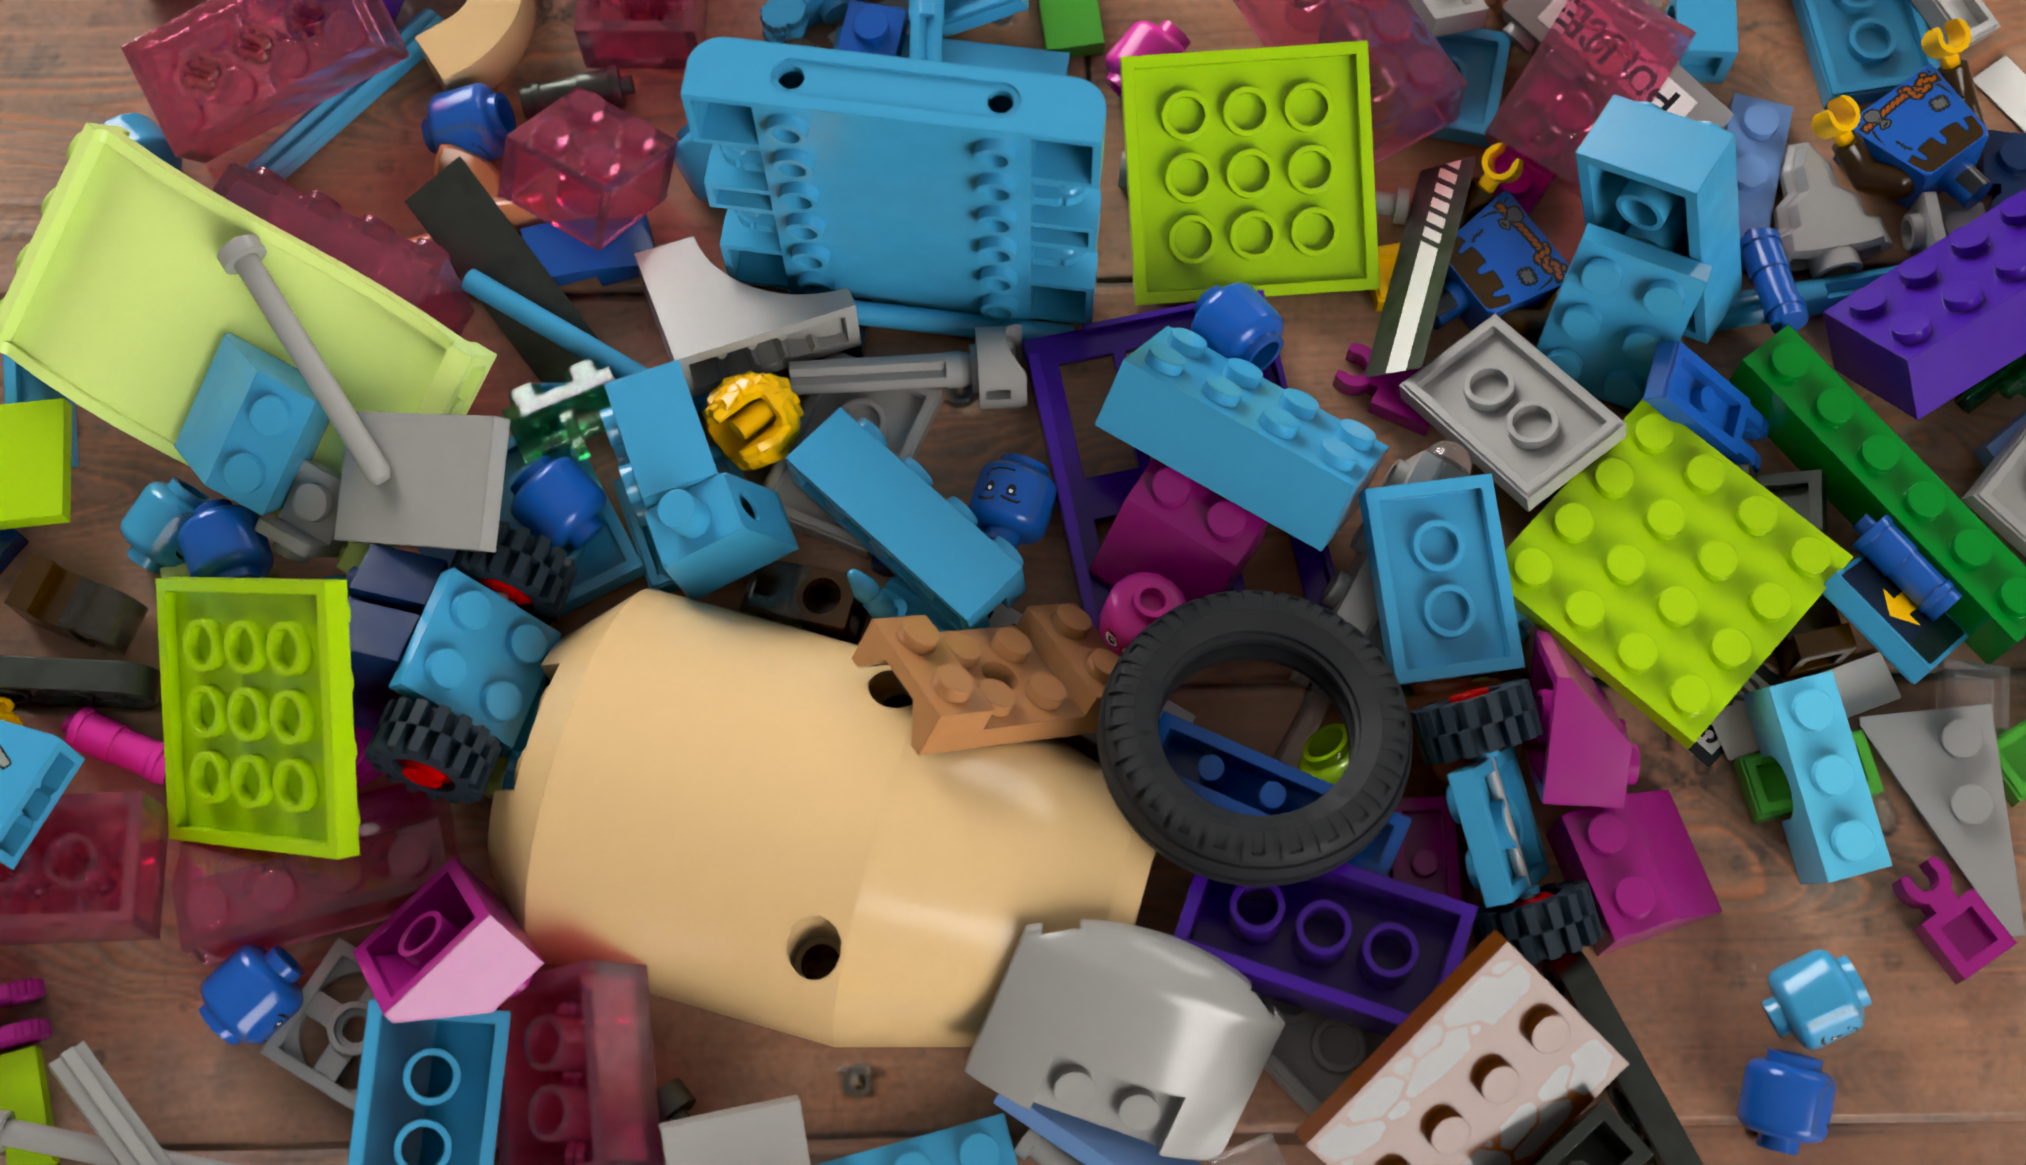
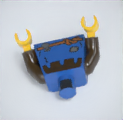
M1955 18L1945 22L1944 32L1948 37V45L1944 41L1943 33L1939 27L1928 30L1921 41L1922 50L1930 58L1940 59L1942 66L1938 69L1931 64L1927 65L1861 113L1856 101L1849 96L1843 95L1828 101V110L1820 112L1813 117L1811 123L1813 133L1822 139H1834L1835 143L1832 146V150L1835 155L1833 160L1843 168L1852 186L1858 192L1893 200L1910 209L1922 192L1935 191L1938 195L1944 191L1965 210H1969L1978 204L1990 191L1993 182L1975 168L1989 134L1968 61L1960 60L1958 54L1965 50L1971 41L1970 27L1964 20Z
M1502 143L1494 144L1486 149L1482 156V168L1485 173L1481 178L1473 177L1471 179L1433 325L1434 330H1439L1460 317L1470 331H1472L1496 314L1522 337H1540L1568 271V263L1511 193L1505 190L1498 195L1495 190L1500 183L1508 184L1520 178L1524 168L1523 160L1517 158L1507 172L1502 174L1496 173L1495 161L1506 149V145Z

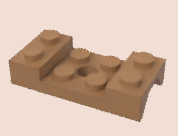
M1076 602L1027 606L1017 625L939 632L927 615L872 619L851 659L858 668L889 665L913 699L911 746L917 755L921 756L1097 733L1102 695L1108 678L1120 657L1104 644L1089 615Z

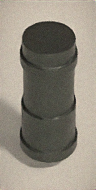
M612 65L606 69L579 73L572 77L545 82H531L528 85L519 86V93L524 116L528 122L533 120L543 121L550 117L583 111L587 113L615 107L617 109L625 108V95L634 94L635 88L632 75L621 76L618 65Z

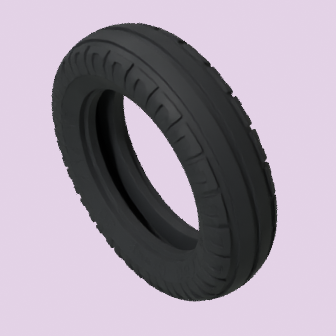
M1233 590L1206 595L1202 598H1196L1183 603L1160 616L1135 637L1118 659L1105 686L1098 714L1097 744L1102 772L1113 800L1129 825L1149 846L1172 863L1201 877L1238 886L1268 887L1298 883L1323 875L1352 859L1376 838L1392 817L1406 787L1412 760V727L1405 696L1393 670L1381 652L1359 629L1346 622L1344 618L1321 605L1312 604L1309 600L1284 593L1277 594L1273 593V591ZM1243 659L1268 661L1299 672L1326 693L1342 717L1349 743V761L1346 770L1338 782L1321 798L1301 809L1284 814L1270 816L1245 815L1228 811L1209 803L1190 790L1176 775L1164 754L1159 737L1158 720L1163 707L1172 693L1186 679L1209 666Z

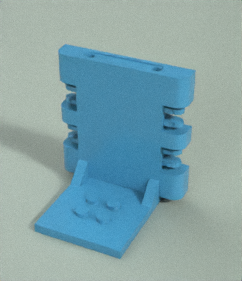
M837 26L833 49L731 37H715L702 42L691 52L687 60L680 95L692 141L713 144L709 154L704 187L710 207L727 209L720 239V248L728 276L744 284L789 289L790 294H817L848 287L852 298L871 300V302L982 314L987 318L998 321H1009L1017 318L1026 320L1040 319L1081 325L1092 323L1096 299L1098 265L1096 248L1101 212L1100 180L1104 158L1106 102L1102 92L1093 83L1082 78L1068 76L1070 53L942 38V62L909 58L910 34L905 36L900 57L837 50L842 31L840 26Z

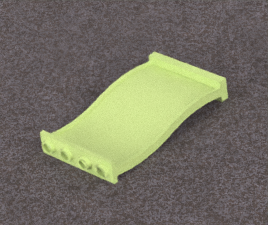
M86 123L83 130L73 138L67 150L68 162L57 186L47 194L42 203V218L30 243L17 256L15 276L5 297L0 300V353L7 355L39 380L87 411L147 445L188 465L174 447V444L226 333H232L297 368L239 274H227L217 259L218 251L230 240L244 234H255L267 250V254L262 260L264 266L355 411L467 415L497 357L496 353L477 342H469L387 288L198 183L129 137L131 132L125 128L115 125ZM331 421L312 460L319 461L331 469L342 473L345 444ZM282 508L271 513L279 517ZM345 542L339 556L336 557L339 560L336 567L347 574L353 566L359 567L371 544ZM383 545V546L392 547V548H396V549H398V547H399V546H393V545Z

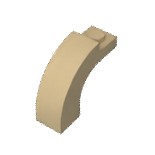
M467 0L464 6L454 15L415 36L425 62L442 90L445 92L474 83H484L493 89L512 72L528 47L535 25L536 0Z

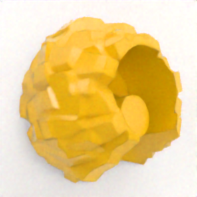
M748 371L744 374L738 373L736 376L723 378L720 385L709 393L707 398L708 407L702 414L711 439L721 449L723 455L729 461H732L737 468L746 471L749 469H761L769 464L782 461L788 456L789 447L794 444L800 434L801 418L804 412L799 405L801 401L796 393L792 392L787 377H779L771 372L766 374L764 372Z

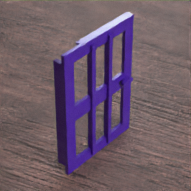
M1257 291L1265 299L1264 291ZM1196 303L1082 324V329L1022 341L1051 478L1057 487V505L1080 608L1089 615L1097 631L1099 615L1110 593V588L1089 575V569L1100 550L1095 522L1116 518L1126 497L1151 460L1149 455L1133 447L1138 468L1084 478L1059 366L1112 356L1117 375L1123 359L1126 358V353L1134 352L1165 327L1170 326L1173 329L1185 328L1191 330V324L1196 315L1194 313ZM1279 354L1262 371L1263 378L1283 389H1287L1288 386ZM1289 534L1304 598L1312 604H1318L1327 608L1320 603L1325 588L1335 574L1328 544L1322 551H1319ZM1242 573L1232 586L1231 591L1246 590Z

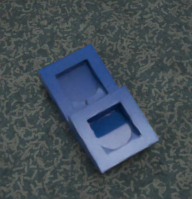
M646 213L589 215L521 228L523 240L559 287L593 277H598L602 287L640 277L634 254L655 248Z

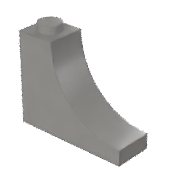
M694 236L634 254L644 295L669 361L672 362L679 359L691 397L713 391L720 385L723 378L736 376L738 373L744 374L748 371L764 372L766 374L789 368V361L815 360L861 345L856 304L848 287L817 294H783L758 289L739 282L718 269L701 251Z

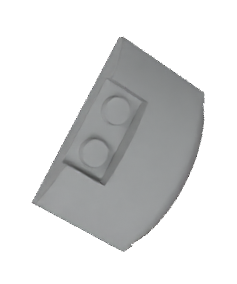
M1080 919L1081 929H1069L1043 935V922L1026 925L966 1060L965 1072L998 1094L1030 1110L1034 1102L1155 1144L1160 1156L1190 1160H1220L1285 1025L1284 1017L1274 1005L1270 1013L1259 997L1251 990L1250 980L1242 973L1213 954L1171 935L1144 927L1102 920Z

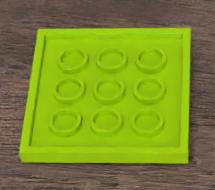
M1368 41L1124 56L1120 58L1134 305L1195 302L1211 287L1221 286L1223 288L1235 282L1247 283L1256 291L1263 290L1265 297L1380 289Z
M1642 399L1623 420L1626 423V437L1570 479L1505 552L1515 609L1540 630L1549 631L1568 653L1688 750L1827 589L1824 583L1840 569L1843 570L1853 556L1687 426L1669 421Z
M227 577L155 578L169 839L337 860L359 856L360 812L357 806L355 763L357 745L354 739L352 698L354 677L351 671L349 633L351 610L348 602L347 580Z

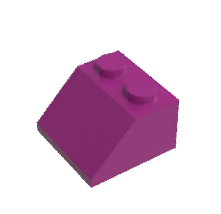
M1153 458L1126 497L1089 569V575L1108 587L1113 588L1117 582L1127 575L1142 571L1158 573L1172 580L1183 592L1187 602L1206 595L1230 591L1263 541L1268 522Z
M1535 630L1529 683L1544 733L1537 735L1536 738L1522 741L1521 752L1542 804L1624 808L1627 784L1635 785L1639 776L1640 753L1638 745L1631 744L1627 736L1625 720L1618 718L1603 690L1549 631Z
M1669 789L1628 793L1625 797L1624 808L1587 806L1561 815L1546 833L1564 879L1574 880V882L1585 880L1589 883L1604 935L1602 939L1597 940V943L1593 944L1597 957L1722 912Z
M455 856L353 951L383 1015L392 1023L493 1013L506 999L523 991L530 983L534 973L544 964V961L508 904Z

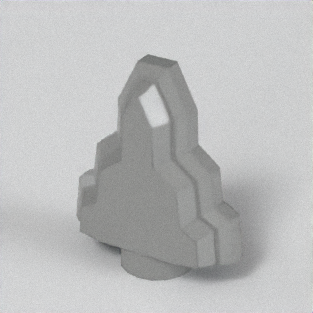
M1810 142L1788 145L1779 176L1784 199L1774 210L1773 218L1775 230L1781 236L1782 247L1791 266V273L1809 271L1811 279L1861 272L1863 260L1882 253L1893 245L1881 217L1868 214L1857 193L1839 186L1832 165Z

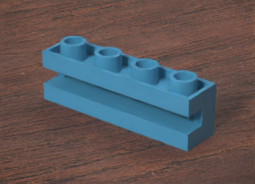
M839 407L785 457L794 484L956 630L989 628L988 614L1000 603L1009 609L1026 592L1022 567L1024 560L1021 555L1004 538L997 536L992 541L976 527L978 524L976 516L960 499L951 496L946 500L931 487L933 484L931 477L918 462L909 456H906L901 461L886 448L888 446L887 439L871 421L862 417L857 422Z

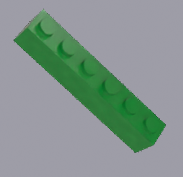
M1789 324L1741 361L1729 382L1751 400L1750 405L1763 414V418H1767V421L1770 422L1767 437L1800 471L1822 469L1826 478V498L1853 526L1867 513L1876 522L1887 514L1893 520V523L1918 547L1917 550L1947 580L1950 579L1955 584L1954 587L1963 596L1945 612L1969 635L1964 642L1987 666L2026 636V566Z

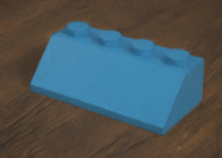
M369 1000L348 1165H493L511 1011L495 1010L493 1013L392 1023L383 1015L377 1001Z

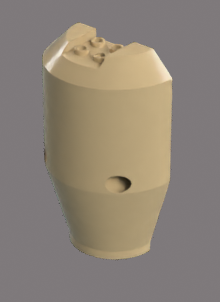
M653 588L639 591L567 634L547 654L540 666L551 683L542 694L537 717L526 748L518 759L514 774V790H494L488 831V860L491 873L505 902L510 907L544 963L831 1047H973L1026 925L1043 922L1042 935L1069 929H1081L1080 919L1119 922L1135 926L1155 850L1134 831L1118 809L1105 782L1101 764L1059 738L918 756L911 746L912 697L889 665L858 668L851 659L858 647L857 644ZM829 954L839 958L836 967L828 976L819 980L806 978V968L816 956Z

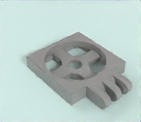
M338 937L302 989L304 1000L300 1010L268 1039L260 1053L354 1112L357 1089H344L337 1083L353 1059L362 1056L364 1040L357 1043L349 1042L344 1035V1028L347 1022L354 1017L366 1019L369 1000L376 999L369 985L358 1001L341 1004L323 993L325 989L341 979L363 974L353 954L356 947ZM306 1016L327 1028V1036L330 1042L313 1068L310 1067L303 1049L302 1036Z

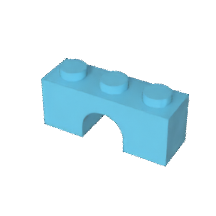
M1833 670L1743 694L1762 757L1772 756L1777 760L1790 786L1793 813L1791 818L1781 822L1800 885L1830 883L1893 866Z

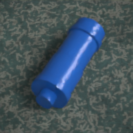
M1756 226L1747 230L1740 239L1741 261L1744 264L1752 286L1756 289L1763 307L1764 318L1770 325L1772 332L1776 334L1788 324L1795 331H1798L1806 325L1809 316L1806 311L1805 301L1800 296L1792 277L1791 266L1782 247L1781 236L1773 228Z
M1867 513L1852 527L1861 537L1851 546L1857 552L1860 551L1884 577L1887 576L1917 606L1916 609L1921 614L1924 613L1932 622L1963 596L1954 587L1955 584L1950 579L1947 580L1917 550L1918 547L1893 523V520L1887 514L1876 522Z

